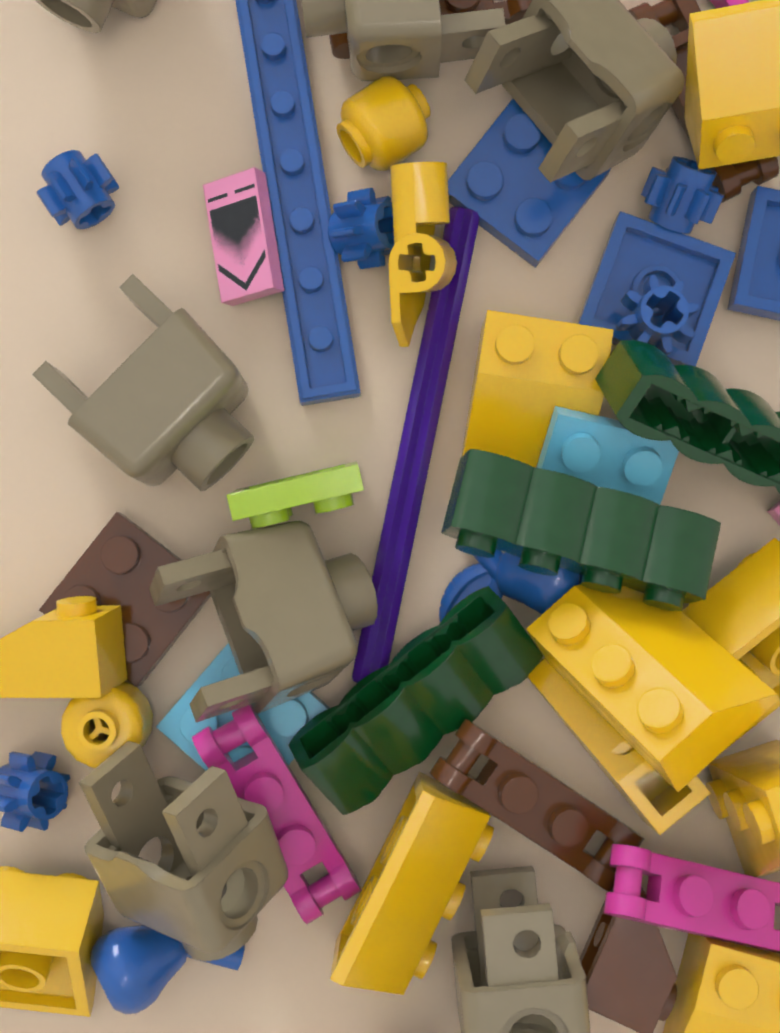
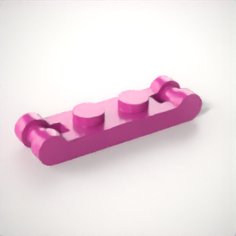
M250 704L233 711L232 716L234 719L213 731L208 726L192 736V741L208 768L214 766L227 771L237 797L266 807L288 867V879L284 888L300 917L308 925L324 915L322 909L324 906L340 896L346 901L361 892L362 889L337 844L258 714ZM248 742L254 751L233 762L228 752ZM322 862L328 874L309 885L302 873Z
M621 844L612 845L609 865L616 868L613 892H606L604 914L780 953V930L774 929L775 906L780 907V883L653 853L648 849ZM642 874L648 876L646 899L640 897Z

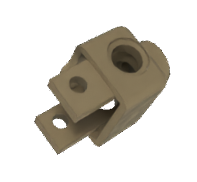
M301 0L306 38L347 33L351 69L353 74L361 81H375L385 76H393L398 80L438 78L440 63L475 59L487 32L506 25L503 8L441 15L439 0Z
M532 0L521 20L487 32L464 80L475 94L502 84L550 141L552 147L538 168L550 183L573 172H576L584 180H591L635 155L642 149L663 116L682 92L685 84L684 75L676 65V48L668 30L654 19L641 18L636 20L619 0Z
M132 274L119 288L158 328L88 398L64 373L47 361L32 375L72 413L68 420V425L125 474L146 485L157 486L162 484L178 469L200 491H205L223 478L238 463L254 441V436L231 415L247 397V383L234 363L184 308H180L173 313Z
M291 521L222 535L213 552L159 566L149 587L155 606L210 591L240 675L203 686L199 689L190 702L196 723L250 704L255 712L259 714L326 686L357 655L358 647L353 631L373 625L377 618L378 604L376 591L365 564L358 556L352 553L324 560L313 530L309 524L303 521Z
M127 741L79 782L101 827L86 843L85 852L115 908L122 916L181 942L186 953L193 959L212 961L229 956L249 941L256 930L257 914L280 891L288 879V867L268 811L261 804L237 797L227 771L214 766L206 770L193 783L171 776L156 780L141 744ZM120 781V792L112 801V790ZM154 837L160 839L162 846L158 865L138 857L144 845Z
M533 866L470 871L475 931L461 932L453 935L451 938L461 1033H590L586 975L579 960L576 942L571 932H566L562 926L554 924L553 910L550 903L538 904L536 877ZM512 889L521 892L522 901L518 906L503 907L500 904V897L505 891Z

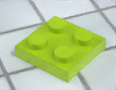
M355 461L240 488L226 496L232 521L249 517L251 528L254 529L290 520V516L293 515L291 507L313 502L316 514L354 505L352 493L363 491L364 487L358 463Z

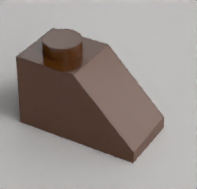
M641 886L640 897L646 899L645 890ZM604 901L579 958L586 975L588 1008L636 1032L653 1033L658 1020L665 1021L674 1007L677 997L676 972L658 926L604 914Z

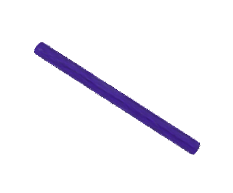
M450 208V223L445 224L442 239L448 242L455 252L457 260L456 272L448 285L441 290L431 292L372 576L378 604L377 618L373 625L361 629L352 673L353 681L356 683L370 673L389 665L480 220L478 212L468 208Z

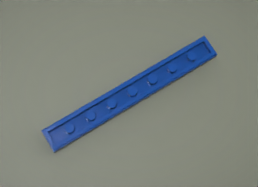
M235 0L262 169L266 174L284 285L282 293L301 406L361 397L338 253L332 247L328 236L331 209L296 0Z

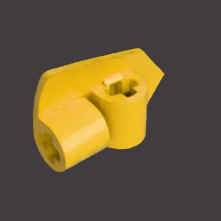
M410 162L390 166L394 247L390 252L388 264L391 323L400 347H409L416 322L425 304L426 292L441 290L451 282L456 272L457 260L454 250L448 242L434 236L436 225L450 223L447 163ZM431 255L435 256L436 260L434 271H429Z

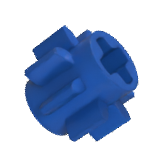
M69 150L57 155L44 166L41 176L47 186L39 189L36 194L59 226L71 220L77 229H87L102 222L114 210L115 203L109 194L118 190L119 185L98 154L95 153L86 160L80 151Z
M677 156L672 158L666 171L652 167L641 193L642 196L646 197L645 203L652 205L648 218L659 226L684 234L691 233L694 225L698 224L699 220L712 224L724 195L718 193L719 188L712 185L717 173L711 168L698 170L696 161Z
M373 188L348 192L347 202L333 205L334 213L331 215L328 223L330 243L334 250L342 255L341 260L343 262L357 261L360 269L385 266V255H390L394 247L391 198L389 196L376 198Z
M650 275L643 286L644 297L636 291L628 290L621 299L623 306L631 310V313L618 322L616 330L629 331L633 340L651 344L667 356L672 352L673 344L671 337L679 343L686 344L695 336L696 333L685 323L689 317L693 316L700 309V304L688 303L685 295L681 292L684 287V281L680 280L673 286H660L657 277ZM655 307L665 313L661 321L663 325L660 328L650 322Z
M14 751L9 753V764L0 768V811L5 812L1 819L2 827L23 832L27 826L45 831L48 829L49 819L57 816L62 809H66L68 798L67 782L70 780V775L52 771L56 764L57 756L37 751L32 755Z

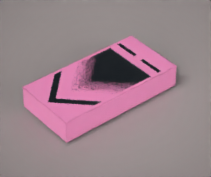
M253 167L204 184L203 189L221 303L235 306L283 292L284 285L265 172Z

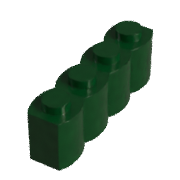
M637 340L619 341L595 380L617 419L627 430L637 436L650 440H671L679 452L692 460L707 464L723 463L727 470L737 479L755 486H775L780 493V411L775 412L762 397L753 392L735 388L725 389L714 375L704 369L691 365H673L661 350L651 344Z
M470 449L459 460L441 533L457 539L455 548L467 554L493 558L496 550L504 551L520 557L518 566L527 571L556 576L558 575L559 568L567 569L582 575L581 584L587 588L606 593H620L622 586H626L644 593L643 603L665 610L682 611L684 603L687 604L706 599L721 523L695 512L659 505L631 493L598 487L567 474L534 468L526 463L503 455Z
M489 586L481 588L456 604L438 626L424 631L407 643L395 655L389 665L370 673L359 681L344 696L339 705L331 707L311 719L297 732L288 746L300 770L342 815H347L372 803L381 794L393 775L402 773L422 763L438 745L443 735L458 730L465 718L473 722L488 705L493 695L522 683L537 666L543 655L508 605Z

